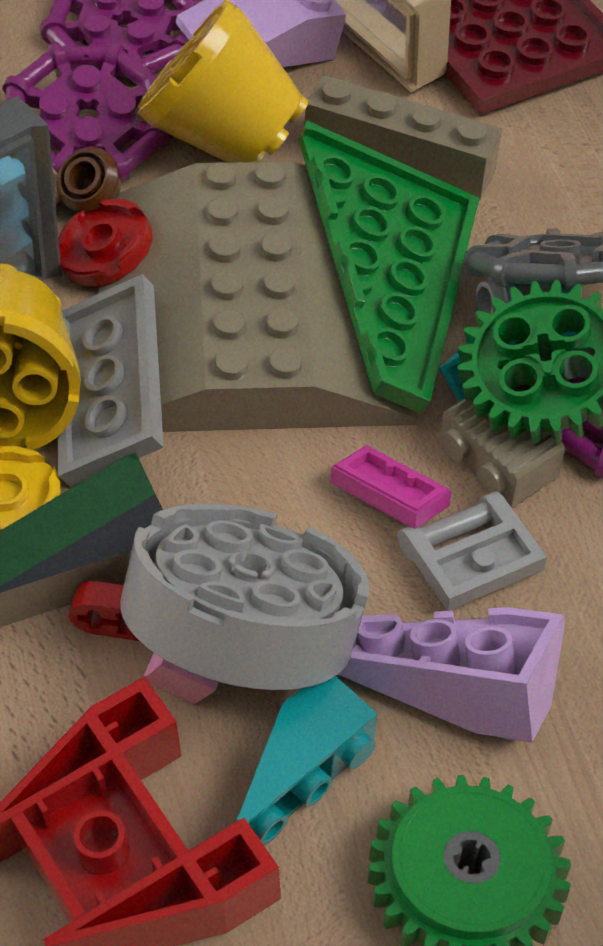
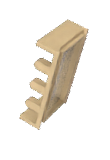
M335 0L347 14L342 32L410 92L446 74L451 0Z

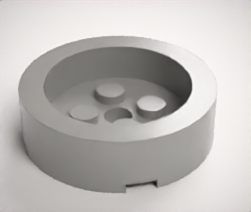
M188 504L159 511L153 514L151 525L145 529L138 527L120 600V609L127 627L142 644L164 660L188 672L239 687L265 690L299 689L332 679L347 666L368 599L369 581L364 569L351 553L328 536L311 527H308L304 535L275 525L277 514L227 504Z

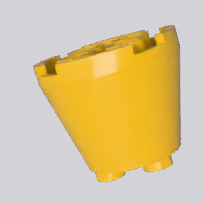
M224 0L198 26L192 34L193 37L183 46L175 58L170 60L140 101L138 105L140 109L137 114L151 126L227 163L260 162L265 155L263 150L272 155L283 144L289 135V132L283 127L288 121L292 123L301 115L309 104V100L300 93L244 11L229 0Z
M1 263L0 446L15 445L21 447L26 445L28 449L34 450L56 439L74 418L79 403L80 370L62 314L60 299L41 280L30 274L17 271L15 267L9 264Z

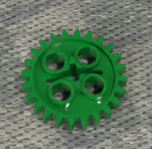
M559 280L554 281L549 292H542L538 282L532 281L529 295L523 296L514 286L510 288L512 301L505 303L495 296L491 298L493 314L479 310L476 311L475 316L478 328L465 327L466 344L458 346L460 363L462 364L457 365L460 382L464 383L462 384L466 401H473L475 415L478 418L489 414L490 427L493 431L508 423L510 439L515 440L524 429L530 430L533 444H538L542 433L548 431L551 432L556 444L561 443L563 429L570 428L578 438L583 437L582 423L586 420L599 428L603 426L601 410L603 409V309L601 293L596 292L584 300L581 284H576L568 294L562 293ZM566 332L578 333L577 335L571 337L562 336V334ZM513 340H524L523 343L517 345L507 344ZM575 377H583L587 379L581 383L567 382L569 379ZM521 385L532 386L529 390L526 391L513 390L515 387Z

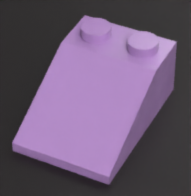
M204 0L177 15L176 24L188 40L193 37L192 34L198 26L224 0ZM229 0L244 11L282 67L335 59L347 15L335 0Z

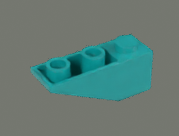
M336 676L323 683L298 690L281 706L237 821L244 817L263 845L275 839L284 829L288 817L303 804L307 807L316 804L327 793L333 779L347 767L352 770L358 768L369 758L376 746L374 739L378 714Z

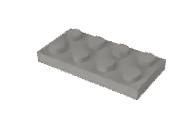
M144 274L62 310L81 377L77 411L69 426L57 437L58 477L70 487L81 483L126 455L136 453L138 458H141L164 448L154 285Z

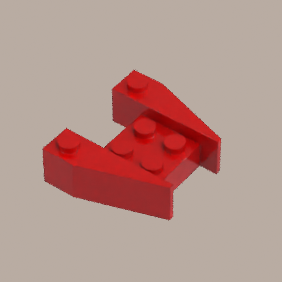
M145 676L91 706L0 801V863L24 849L69 921L67 925L43 938L44 946H178L228 933L281 899L279 866L244 817L188 850L141 781L182 756L177 721Z

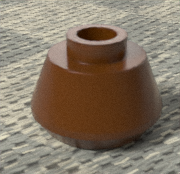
M86 147L75 151L63 162L57 175L56 186L61 201L67 207L77 212L82 210L91 212L101 207L100 201L116 199L121 190V181L117 164L108 152L97 147Z

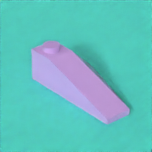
M510 607L488 608L489 618L454 620L453 611H435L434 619L411 623H402L401 618L396 614L362 616L350 661L338 675L473 733L533 743L552 706L565 628L564 614Z

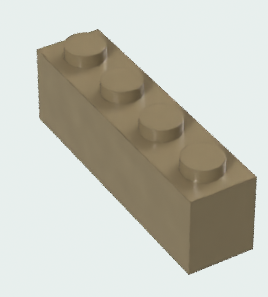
M326 75L322 76L308 99L309 104L305 108V123L308 120L475 195L480 198L479 201L482 199L496 171L502 128Z

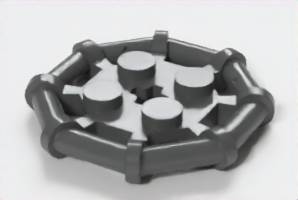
M550 228L546 230V234L516 236L496 234L488 237L484 245H475L469 248L464 255V266L472 276H488L493 278L499 287L511 288L518 284H532V281H537L539 285L552 286L555 280H559L563 291L568 292L576 284L603 283V232L591 235L562 234L559 229Z

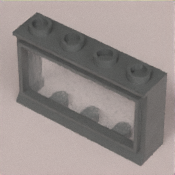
M15 96L0 104V264H9L15 267L17 271L30 274L43 281L46 278L62 276L59 265L61 261L49 124L21 98Z

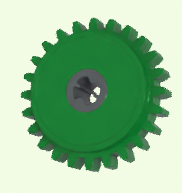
M458 775L455 786L448 788L445 787L439 778L433 779L431 792L427 796L416 786L410 789L409 807L395 800L391 806L390 820L380 819L376 834L378 840H372L370 846L369 860L374 863L369 864L367 882L376 886L373 888V907H388L384 912L383 918L385 929L395 928L399 925L403 927L400 939L401 946H410L415 941H418L423 946H533L532 939L544 945L548 941L552 929L550 924L558 925L565 908L561 903H566L571 883L565 881L571 867L570 859L559 857L565 840L563 836L547 837L553 821L550 815L541 816L536 819L532 815L535 800L530 797L519 803L512 798L513 786L507 785L501 792L490 789V779L486 777L482 778L479 786H468L465 776Z

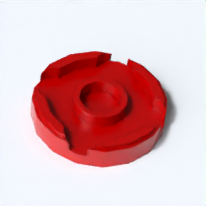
M125 199L103 200L99 202L101 205L99 209L88 214L82 210L74 215L63 227L58 237L61 261L59 265L71 282L83 287L104 286L120 280L140 264L149 251L153 236L152 225L136 203Z

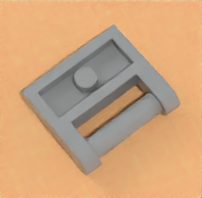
M498 491L480 497L477 505L421 528L418 526L414 529L409 526L399 530L397 533L398 543L404 556L409 561H414L447 611L543 571L547 560L545 553ZM487 524L490 526L486 530L438 550H435L433 547Z

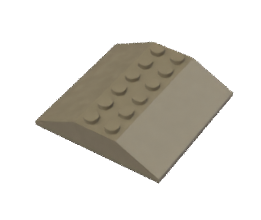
M294 161L194 163L119 193L116 199H125L136 203L152 225L153 240L147 255L133 271L118 281L98 287V294L141 274H144L154 285L163 432L417 425V412L378 396L372 391L305 165Z

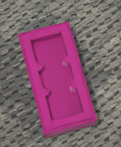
M368 445L331 467L330 483L414 529L418 526L420 527L450 506V489Z

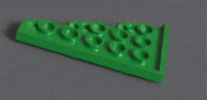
M307 120L298 141L372 391L378 396L422 414L431 401L464 265V255L468 248L480 198Z

